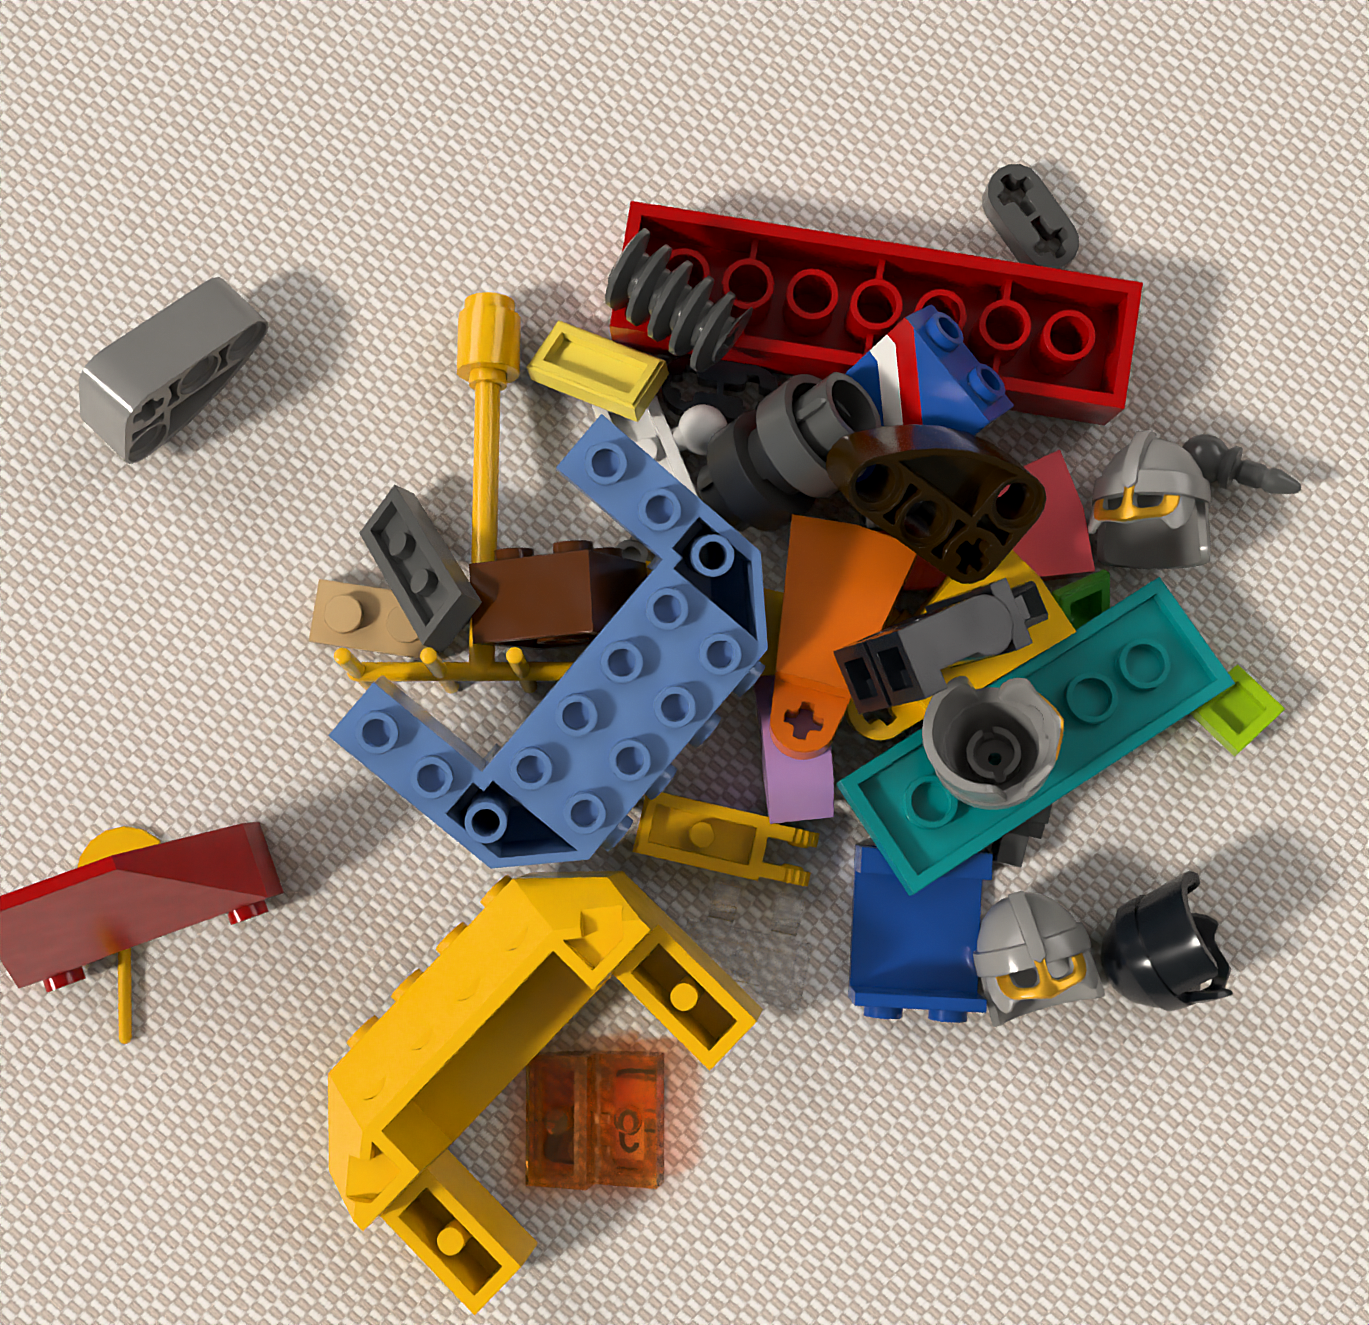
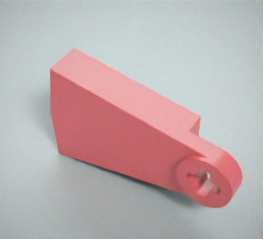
M1057 450L1024 465L1023 467L1044 486L1046 503L1039 519L1012 550L1040 576L1042 581L1085 577L1095 572L1084 508L1061 451ZM1007 485L1003 490H1001L998 497H1001L1008 490L1010 485ZM883 530V531H878L879 533H882V534L891 536L889 533H887V532L884 531V530ZM917 555L915 565L902 592L920 590L933 592L947 575Z

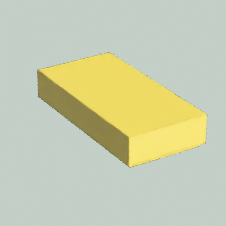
M560 320L555 324L526 367L532 381L635 422L640 420L669 375L665 360Z

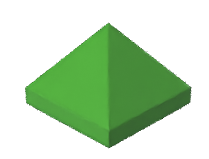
M1105 569L1052 591V596L1075 630L1110 608V573Z

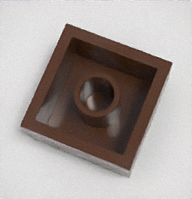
M587 540L553 543V554L534 555V549L519 547L495 550V561L469 564L470 583L482 601L472 615L473 644L509 648L517 647L529 650L588 646L647 577L646 563L623 558L621 548H593V542Z

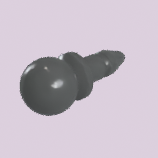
M1209 434L1197 435L1190 438L1182 446L1192 455L1201 469L1203 477L1210 483L1217 481L1220 488L1227 490L1234 479L1239 484L1255 489L1262 488L1264 492L1271 494H1296L1301 490V484L1281 469L1274 467L1269 469L1264 464L1248 459L1242 461V447L1234 446L1228 449L1226 444L1216 436Z

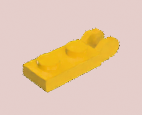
M661 792L653 800H650L645 795L632 852L758 881L760 876L808 887L811 872L805 871L803 867L783 863L780 865L763 861L768 837L784 840L789 845L807 849L809 847L817 848L820 834L782 824H770L768 816Z

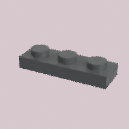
M394 484L359 534L422 645L443 653L460 630L469 623L473 613L482 601L415 494Z

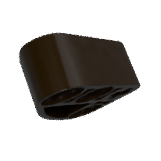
M917 424L882 426L841 437L832 446L827 455L826 470L828 477L859 513L952 580L962 584H974L989 576L1035 524L1045 508V488L1035 476L1011 455L991 442L964 431L942 426ZM876 464L874 471L867 479L856 482L859 474L865 468ZM1010 485L1008 490L1001 497H998L1001 490ZM922 501L918 510L906 516L908 510L914 504Z

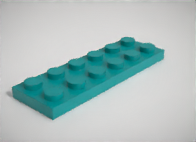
M1160 577L1076 629L1074 634L987 686L1000 688L1009 679L1025 678L1030 681L1037 692L1057 709L1064 719L1061 748L1054 768L1051 770L1043 786L1028 800L1009 808L988 810L970 806L955 798L943 786L928 759L923 746L922 728L844 777L836 784L909 896L917 893L1235 684ZM993 758L990 760L989 763L992 765H998L1001 762V760L999 758Z

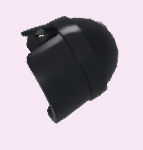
M1192 871L1185 872L1149 894L1140 895L1118 908L1115 919L1103 937L1100 958L1104 973L1112 987L1130 1001L1161 1008L1166 1011H1175L1196 1003L1210 1002L1233 995L1231 990L1226 989L1231 967L1215 942V933L1219 926L1218 922L1208 915L1191 913L1187 895L1200 885L1198 873ZM1212 979L1211 984L1201 990L1200 984Z

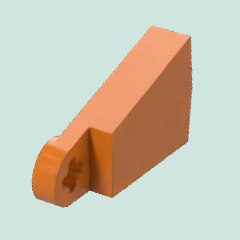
M792 514L769 724L770 736L774 745L788 757L798 760L816 758L823 754L834 740L837 729L852 700V696L833 651L885 629L918 555L896 538L856 524ZM801 709L813 712V723L822 726L821 731L809 730L806 739L794 737L793 725L784 722L786 717L797 718Z

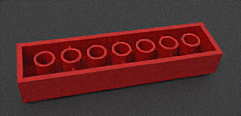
M637 201L630 202L622 251L638 232L646 228L651 232L646 249L648 255L651 256L665 244L669 245L673 250L667 269L672 272L688 259L694 265L688 281L690 286L694 287L709 275L715 280L709 300L715 303L728 292L734 293L736 298L730 315L735 319L751 307L753 308L752 316L744 331L721 360L756 365L773 373L792 376L809 374L823 380L833 372L845 374L901 320L932 304L938 312L945 313L956 322L962 331L963 343L979 363L989 366L999 375L1005 386V395L1014 405L1010 411L1105 426L1125 409L1143 282ZM627 306L617 311L612 309L610 320L612 341L639 351L676 357L669 352L671 335L662 341L656 342L648 336L647 327L649 321L635 326L626 320ZM693 350L684 356H691Z

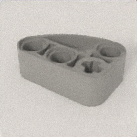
M215 277L205 281L92 357L85 365L79 378L80 416L82 420L126 463L133 464L145 459L189 424L231 381L262 342L269 328L268 322L224 279Z

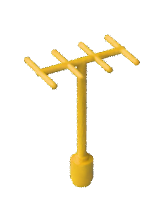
M482 292L468 296L464 302V309L458 315L457 375L469 382L470 388L475 390L471 564L495 561L494 551L497 550L500 391L505 390L507 383L514 382L520 375L521 317L515 312V302L512 298L492 292ZM472 618L469 628V662H443L435 649L430 647L424 648L421 651L420 659L422 662H360L347 648L343 647L337 649L334 653L335 661L347 672L348 677L352 681H357L365 690L380 676L384 675L390 681H438L443 689L450 694L458 691V681H519L524 692L530 694L537 690L538 685L536 681H559L574 663L527 662L522 650L517 647H512L507 651L506 658L508 662H495V646L473 644Z

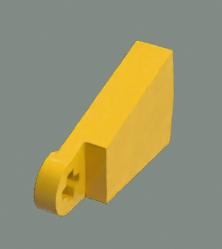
M1013 550L989 576L974 584H962L946 576L913 616L927 613L925 606L936 601L1006 578L1010 588L1033 581L1047 610L1048 619L1027 628L1033 643L1024 648L968 664L941 669L946 683L953 678L966 676L975 689L984 688L1076 632L1040 576ZM933 696L887 708L892 717L886 723L876 718L867 722L863 715L858 713L852 699L845 712V717L850 727L859 735L873 740H887L923 720L926 708Z

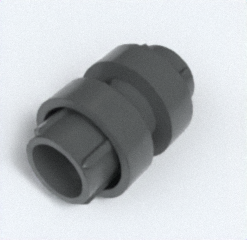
M833 372L823 380L809 374L793 376L764 397L759 403L757 411L744 412L711 437L707 447V464L700 469L697 480L703 502L735 530L740 532L745 531L751 526L767 532L782 528L791 522L792 514L802 515L813 506L816 498H826L839 491L828 477L826 470L827 455L832 446L841 437L854 432L881 427L880 416L874 402L857 381L843 373ZM866 468L859 474L858 478L865 472Z

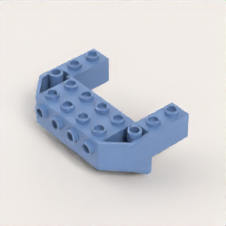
M602 414L557 465L556 471L655 555L653 560L647 565L651 573L502 747L496 743L483 758L384 675L371 684L328 735L490 869L589 860L600 846L607 852L610 851L623 838L633 823V819L627 815L643 795L653 800L664 790L677 772V768L671 762L688 743L695 749L699 747L711 735L721 720V717L715 713L717 708L731 692H734L738 697L746 693L765 669V665L759 661L768 650L761 551Z

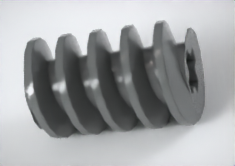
M644 228L627 244L608 277L605 304L614 311L627 306L626 320L635 326L649 321L647 327L648 336L656 342L662 341L671 335L669 352L676 357L684 356L693 350L690 358V367L698 373L704 372L719 362L736 343L752 316L753 308L751 307L736 319L730 314L736 295L730 291L713 303L709 300L715 280L708 275L694 287L690 286L688 281L694 266L693 263L687 259L671 272L667 269V265L673 249L665 244L651 256L648 255L646 249L651 232Z

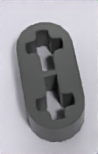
M1008 164L999 168L990 178L982 196V208L986 217L1019 263L1065 270L1075 258L1079 248V235L1075 226L1041 178L1031 168L1022 164ZM1004 185L1010 191L1021 188L1025 192V196L1020 203L1021 209L1015 202H1010L1006 205L1000 202L999 198L1005 189ZM1039 234L1046 241L1054 237L1060 241L1061 246L1055 253L1056 258L1050 252L1040 256L1035 251V247L1040 241Z

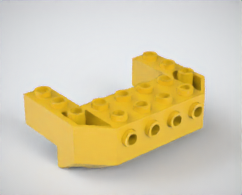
M623 871L531 872L513 879L509 875L504 876L480 901L485 908L469 925L464 921L461 922L439 943L435 950L440 956L424 972L420 968L417 969L397 987L391 995L395 1003L380 1019L376 1015L372 1016L349 1038L346 1044L351 1050L328 1073L329 1172L353 1222L364 1231L380 1216L474 1316L523 1266L538 1242L448 1150L449 1146L613 975L709 1071L758 1021L763 1010Z

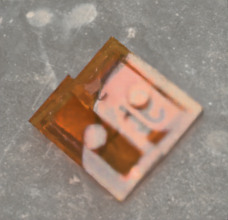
M539 1052L526 1066L525 1186L588 1190L595 1184L651 1189L660 1187L664 1183V1052Z

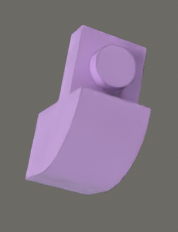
M775 675L759 677L753 684L761 740L762 775L770 824L834 817V778L831 745L820 756L808 760L793 759L779 751L774 745L769 731ZM801 709L797 718L786 717L784 722L793 725V736L798 739H806L809 730L821 731L822 726L813 723V712L806 709Z

